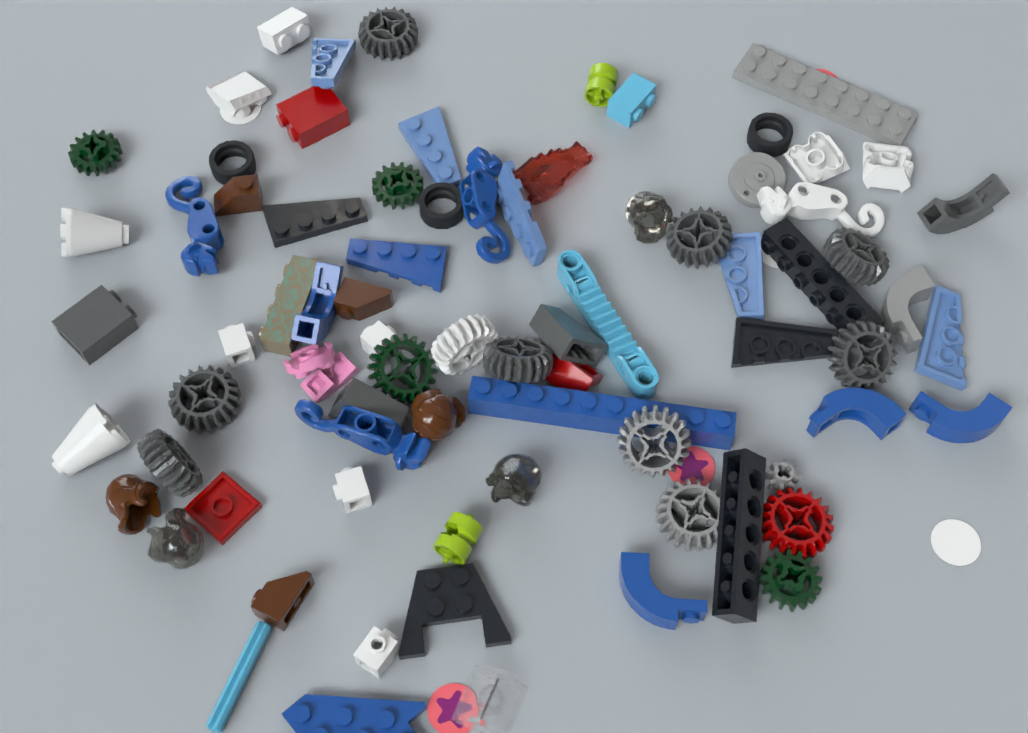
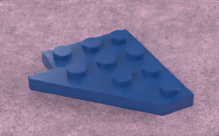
M305 694L281 714L295 733H416L409 724L427 710V705L425 702Z

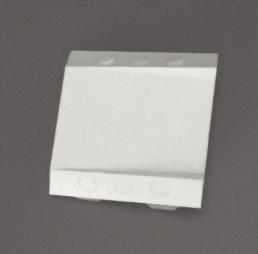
M241 72L209 84L205 88L216 106L231 117L235 116L237 118H246L251 113L250 107L264 104L268 97L272 95L267 86L247 72Z
M822 132L813 133L809 136L807 144L803 146L794 145L787 153L783 154L785 160L801 182L819 184L850 169L842 151L829 135H825Z
M864 142L863 182L866 188L876 187L899 190L900 193L911 186L910 179L914 169V163L910 161L912 153L909 147Z

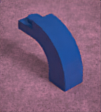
M321 261L316 262L311 294L303 312L295 314L291 340L317 345L326 338L336 316L333 301L340 288L344 266Z
M844 388L833 391L823 397L819 408L809 417L810 423L806 431L814 438L833 423L850 419L865 424L882 440L900 427L907 414L894 401L876 391L864 388Z
M921 391L915 398L909 411L918 419L930 424L926 431L929 435L951 443H972L991 435L1013 407L989 392L982 403L975 409L955 411L945 407Z
M621 552L619 560L620 587L630 607L641 618L655 626L675 630L678 619H682L684 623L689 624L704 620L707 613V600L672 598L661 593L655 587L649 571L650 553Z

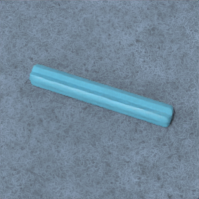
M262 621L256 623L206 723V727L210 731L215 733L223 731L272 631L269 624Z

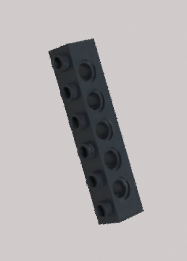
M788 218L764 230L761 239L763 252L770 255L777 263L778 268L791 278L795 287L803 291L809 298L810 303L825 315L826 320L831 325H834L837 329L843 328L847 330V324L849 323L856 324V321H864L865 323L871 321L876 325L884 326L885 321L840 273H837L835 268L830 266L831 264ZM868 335L857 339L862 344L871 340Z
M747 448L728 451L723 454L712 616L733 624L757 622L766 458Z

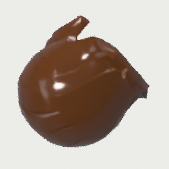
M437 388L418 394L411 406L414 432L417 433L418 437H427L431 442L444 440L453 432L454 428H459L466 418L465 407L461 404L460 400L456 397L442 394V391Z
M124 474L111 481L106 490V504L109 511L120 520L118 525L119 532L127 535L137 534L144 529L148 515L154 517L162 515L161 502L157 496L160 488L156 484L145 481L134 474Z

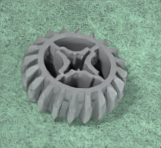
M654 405L653 411L648 412V408L644 406L642 407L641 415L638 411L634 410L632 412L633 419L626 417L624 419L626 426H620L619 428L621 435L617 437V443L621 446L618 448L619 454H625L623 456L624 463L631 462L630 469L632 471L638 467L640 468L639 474L641 476L646 471H650V477L653 478L655 477V472L660 471V475L664 477L666 469L674 473L676 471L675 464L682 466L684 464L682 457L689 456L687 448L691 447V440L688 439L690 430L684 429L686 426L685 420L677 421V412L669 416V408L667 407L662 412H658V406ZM658 424L655 428H649L646 425ZM669 430L675 435L677 440L674 449L670 448L669 443L665 440ZM634 434L638 435L639 440L643 443L640 452L632 444ZM659 439V443L649 444V440ZM654 455L661 456L660 458H650Z
M689 478L685 480L684 486L679 481L674 484V488L668 486L665 491L666 495L662 494L660 496V504L656 506V513H658L656 523L661 524L659 531L660 533L668 532L665 537L666 542L674 539L676 540L675 548H678L680 544H684L686 552L690 551L691 546H694L695 550L700 552L702 545L709 550L712 548L713 542L717 544L720 498L718 497L720 490L711 491V483L706 484L705 487L701 486L700 479L696 480L695 484H691ZM704 504L712 511L714 518L705 510ZM698 508L696 515L692 517L690 522H688L691 514H694L695 510ZM671 512L675 513V517L681 520L682 527L676 523ZM700 529L702 531L692 532L691 530Z

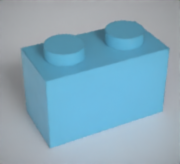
M633 72L608 100L606 116L630 128L635 121H640L648 107L651 108L657 98L655 95L656 84Z

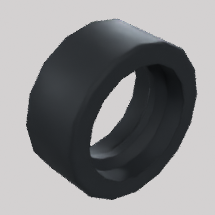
M766 112L759 114L752 119L749 125L747 144L753 152L766 153L772 157L780 156L790 146L793 126L788 119L777 113ZM773 129L779 132L783 139L767 141L758 136L757 131Z
M236 140L225 141L212 149L209 155V165L215 180L222 185H225L233 177L254 175L256 172V161L253 151L244 142ZM238 156L246 159L245 164L235 170H224L219 167L225 159Z
M446 182L427 186L419 196V211L423 222L435 229H448L456 226L464 216L460 189ZM446 198L456 203V207L450 212L438 214L429 210L428 204L433 200Z

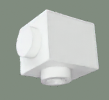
M378 320L375 324L366 327L362 335H360L362 349L369 355L376 353L374 347L378 344L382 345L381 340L384 338L390 340L391 336L397 335V333L391 326H385ZM397 349L398 353H401L402 349ZM387 355V357H386L385 365H384V366H386V365L389 363V361H388V359H389L388 355Z
M243 323L229 325L225 329L218 331L231 368L256 360L251 348L256 345L251 331L246 332Z
M361 466L356 468L347 467L335 474L337 484L332 485L336 500L343 501L346 514L373 506Z
M374 626L353 654L356 664L380 679L399 652V644L396 641L398 639L397 636L386 628L381 631Z

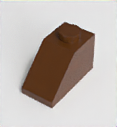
M258 174L233 177L214 194L215 216L262 211L263 195Z
M344 277L333 301L337 315L347 320L354 319L358 321L390 309L394 304L392 290Z
M304 571L266 582L262 589H258L251 600L252 605L250 607L255 616L285 631L315 584L312 574Z

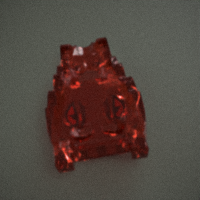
M576 141L570 148H565L564 150L558 148L555 151L550 149L546 155L541 152L536 157L532 156L521 167L512 172L515 179L520 178L523 188L529 193L527 200L531 205H536L554 197L571 177L581 168L592 162L593 156Z

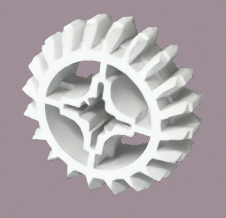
M479 314L474 316L468 315L465 319L460 318L458 322L451 323V326L444 329V332L438 335L437 340L432 344L433 347L430 351L431 357L435 360V365L445 375L462 374L465 370H470L473 366H477L483 359L486 344L493 342L495 339L498 340L496 328L489 319Z

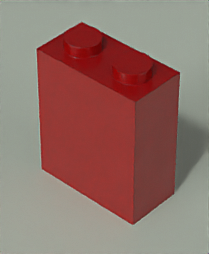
M312 86L276 104L278 111L276 118L282 128L286 127L292 142H297L302 149L350 125L348 109L331 88L322 89Z

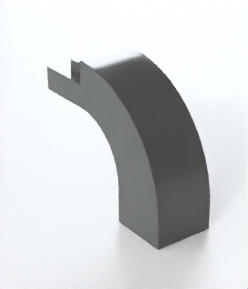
M992 173L965 195L949 201L934 198L917 214L929 232L947 234L971 226L994 211L992 207L1009 195L1010 192L998 175Z

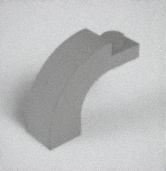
M924 266L910 270L895 280L881 308V318L885 321L884 331L896 334L898 344L903 346L907 354L915 352L923 339L909 314L908 307L928 300L935 288V284Z

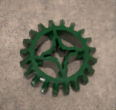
M394 334L390 340L384 338L381 340L382 345L378 344L374 347L376 353L370 354L369 358L375 363L367 365V369L374 370V373L368 376L369 380L376 379L377 383L372 386L374 389L380 387L382 389L380 392L386 395L389 394L388 396L393 399L397 398V401L402 404L405 401L411 404L418 394L431 390L428 384H435L436 382L431 375L438 373V370L431 367L435 363V360L430 359L428 356L431 354V349L427 351L423 349L426 342L422 341L417 345V336L408 339L407 334H402L399 339ZM397 349L406 350L414 357L412 359L406 358L402 353H398ZM388 355L390 371L386 374L384 365ZM411 364L403 373L394 375L402 365ZM419 364V366H420V377H419V380H418V382H417V381H416L417 376H416V374H415V368H416V366ZM397 379L403 385H407L409 390L400 389L394 386L391 381Z

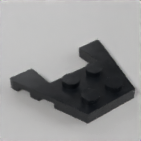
M473 563L417 571L398 652L400 660L426 656L422 628L427 626L482 619L486 648L511 644V636Z

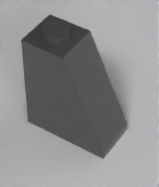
M540 304L529 323L530 327L560 360L597 367L609 347L607 343L558 307Z
M353 377L340 391L328 416L336 419L343 406H355L395 420L401 427L402 432L409 420L406 414L410 407Z

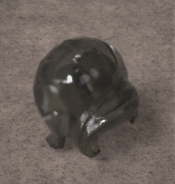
M643 191L631 196L626 204V219L635 230L636 240L641 243L652 244L665 236L668 222H673V213L664 197L653 192Z
M510 454L503 457L496 463L489 477L486 478L487 485L493 486L491 491L492 501L496 503L501 499L509 498L517 505L529 506L533 502L534 495L536 494L535 490L541 482L542 472L538 463L530 456Z
M174 508L170 510L165 516L166 525L164 527L153 526L147 529V533L152 536L148 556L153 561L168 563L176 569H188L197 564L203 557L205 552L203 534L198 527L185 520L187 513L185 509Z

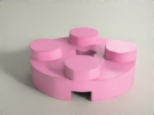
M324 342L326 347L310 344L290 354L292 359L288 361L285 358L283 360L286 372L294 374L296 379L307 377L311 374L310 371L319 367L321 369L331 367L335 364L334 357L336 356L332 343Z

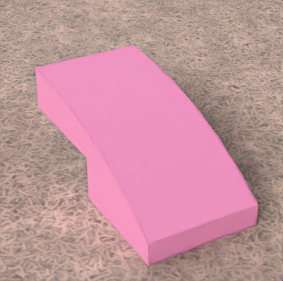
M341 351L334 357V365L325 369H315L300 384L316 403L332 395L359 371Z

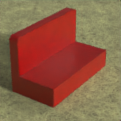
M553 353L552 370L545 380L554 387L587 392L590 387L598 385L604 376L589 365L560 360Z

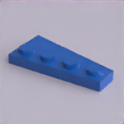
M350 238L346 261L349 265L375 273L378 271L384 272L391 278L398 279L400 277L411 281L414 285L420 287L426 285L432 287L433 291L441 293L447 247Z

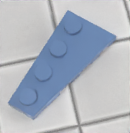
M312 38L311 84L322 89L335 87L356 49L355 39Z
M438 106L399 122L400 132L433 183L446 182L456 187L460 186L461 176L440 107Z
M513 160L505 161L497 180L496 203L502 211L503 218L510 225L514 237L519 241L525 257L529 259L532 266L541 265L547 252V246L537 221L531 220L532 208L529 201H524L520 190H522L523 186L520 178L515 179L512 172L515 169Z
M761 232L732 233L733 241L730 243V251L726 252L725 259L718 257V261L736 315L739 318L764 320Z
M937 285L931 295L922 334L923 339L920 343L914 372L962 391L967 387V381L963 375V369L966 366L965 357H962L964 337L960 330V324L962 323L961 294Z

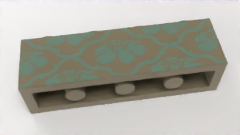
M293 255L290 263L285 265L283 281L276 287L275 301L273 305H269L265 326L262 325L258 334V339L261 341L264 351L291 357L290 354L296 351L299 341L291 340L295 314L303 312L308 303L316 262L320 260Z

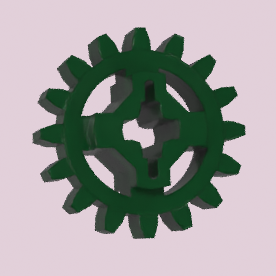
M92 130L90 135L84 132L82 139L76 137V144H70L72 150L68 152L70 161L78 173L85 171L86 176H90L92 172L99 176L100 171H104L107 174L109 173V167L116 168L115 162H121L120 155L123 154L118 139L114 138L113 133L106 135L105 130H101L99 134Z
M391 162L390 168L383 165V172H375L376 178H372L373 195L376 196V201L383 202V207L391 204L392 210H395L397 205H400L403 210L407 203L413 206V199L419 200V196L424 190L423 176H420L418 169L413 171V165L411 164L404 167V162H401L399 166Z
M787 549L785 556L780 551H776L774 558L770 556L767 558L766 565H763L760 570L763 576L760 577L759 584L766 585L762 590V594L771 595L770 604L778 601L780 610L785 605H789L790 611L794 612L797 605L802 610H805L808 603L813 604L817 599L815 595H819L822 590L818 585L821 584L823 577L815 575L820 568L819 566L812 567L810 565L813 558L809 557L804 560L802 558V551H799L794 556L791 553V549ZM777 568L776 573L778 576L773 580V571ZM806 581H808L809 587L808 591L805 593L804 584Z

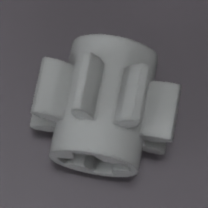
M783 459L778 464L772 461L769 467L770 470H767L765 473V478L770 479L767 488H772L775 491L779 489L786 491L787 488L791 487L794 490V484H797L800 479L799 475H795L797 466L787 463L786 459Z

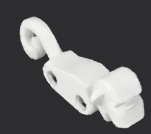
M805 181L796 183L788 195L779 186L775 190L768 186L762 187L757 194L760 207L762 208L760 214L763 220L771 225L782 221L786 215L799 220L821 218L835 220L837 218L845 228H853L855 231L859 230L862 234L872 238L881 231L885 222L882 209L876 204L866 203L857 214L858 221L861 225H866L870 220L868 216L870 214L874 218V225L871 228H864L858 225L844 210L848 205L845 194L836 189ZM805 187L807 193L798 191V188ZM831 195H837L840 198L837 203L832 201Z

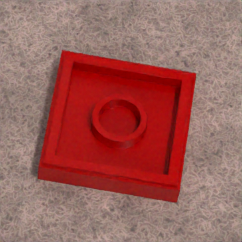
M222 471L183 508V511L223 546L262 508V505Z

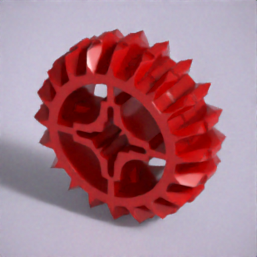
M789 487L785 493L779 489L776 491L775 496H768L767 503H764L762 532L764 534L762 542L771 541L769 550L778 548L782 555L786 553L787 549H791V553L794 556L799 551H802V558L804 560L807 555L814 558L817 555V551L823 552L826 548L825 544H829L832 539L830 534L833 533L834 526L831 525L833 515L827 514L829 506L820 505L822 497L815 500L812 498L813 492L810 491L807 495L803 494L802 487L798 488L796 493ZM775 514L779 517L778 521L783 525L782 531L776 525ZM810 516L816 525V532L808 520ZM791 523H798V525H793L791 528H789Z

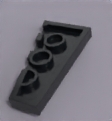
M360 197L261 206L275 248L368 222Z
M736 317L731 368L827 358L833 354V351H830L827 347L835 345L832 337H839V331Z

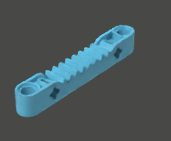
M574 250L562 252L558 257V279L593 334L609 345L606 354L632 395L637 399H651L656 393L659 381L657 370L643 349L637 346L636 340H632V335L630 332H627L626 325H622L621 317H617L616 310L612 309L611 302H607L606 294H602L601 287L598 286L593 272L583 257ZM641 381H646V382H648L649 384H648V385H644V384H642V383H640V382H641Z

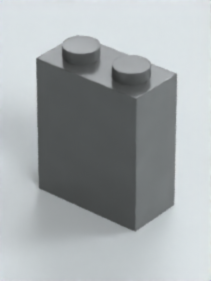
M100 285L51 321L58 334L89 366L139 329L135 321L137 315L129 305L124 307L121 304L120 297L113 290L109 292L103 285Z

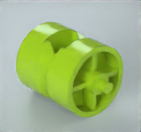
M596 63L591 66L584 93L585 100L589 104L596 107H606L608 105V100L615 93L614 87L618 80V71L614 66L608 63Z
M452 512L444 526L446 532H441L436 539L433 549L443 557L442 561L444 563L450 561L462 565L467 561L472 552L470 545H475L483 532V527L473 519L474 516L472 514L466 515L460 512Z

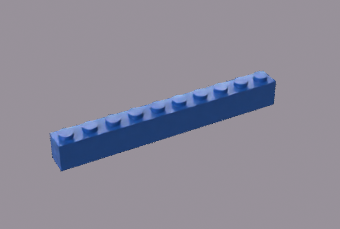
M472 376L467 398L469 414L621 435L619 433L620 426H626L624 419L626 417L633 419L632 412L634 410L638 411L641 415L642 407L646 406L648 412H652L653 406L657 405L658 412H662L667 407L669 408V416L677 412V421L685 420L686 426L684 429L690 430L688 439L691 440V445L730 450L735 437L737 412L522 382L518 384L517 382ZM650 424L646 426L649 428H655L658 426V424ZM669 430L665 440L676 443L675 435Z

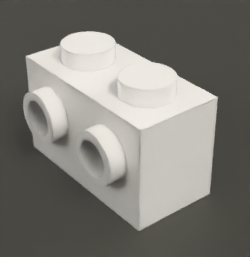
M293 7L257 27L263 47L277 55L287 52L291 47L304 42L306 38L313 35L308 15Z

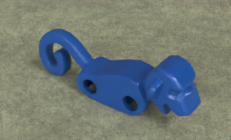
M477 146L467 156L468 165L466 170L469 175L461 181L459 186L463 211L468 224L472 228L477 230L485 227L492 236H484L477 241L476 251L478 255L488 263L499 264L510 255L509 240L493 220L496 217L495 203L498 190L495 179L499 176L503 164L496 155H490L487 150ZM470 213L476 216L473 220L470 217ZM499 246V253H493L490 251Z
M184 176L173 181L165 192V197L170 207L189 214L187 232L191 243L181 252L182 263L187 273L192 276L199 277L203 273L207 275L219 274L218 264L220 261L216 252L224 246L225 241L211 203L202 197L195 198L203 191L201 180L196 176ZM181 190L183 198L194 199L188 203L176 198V193Z
M307 399L299 400L294 408L298 418L314 429L323 432H334L339 437L377 454L388 455L392 453L396 468L401 471L405 468L409 470L419 468L431 447V441L427 437H418L416 432L402 435L401 427L395 420L355 406H343L338 417L331 420L322 419L323 409L315 402Z

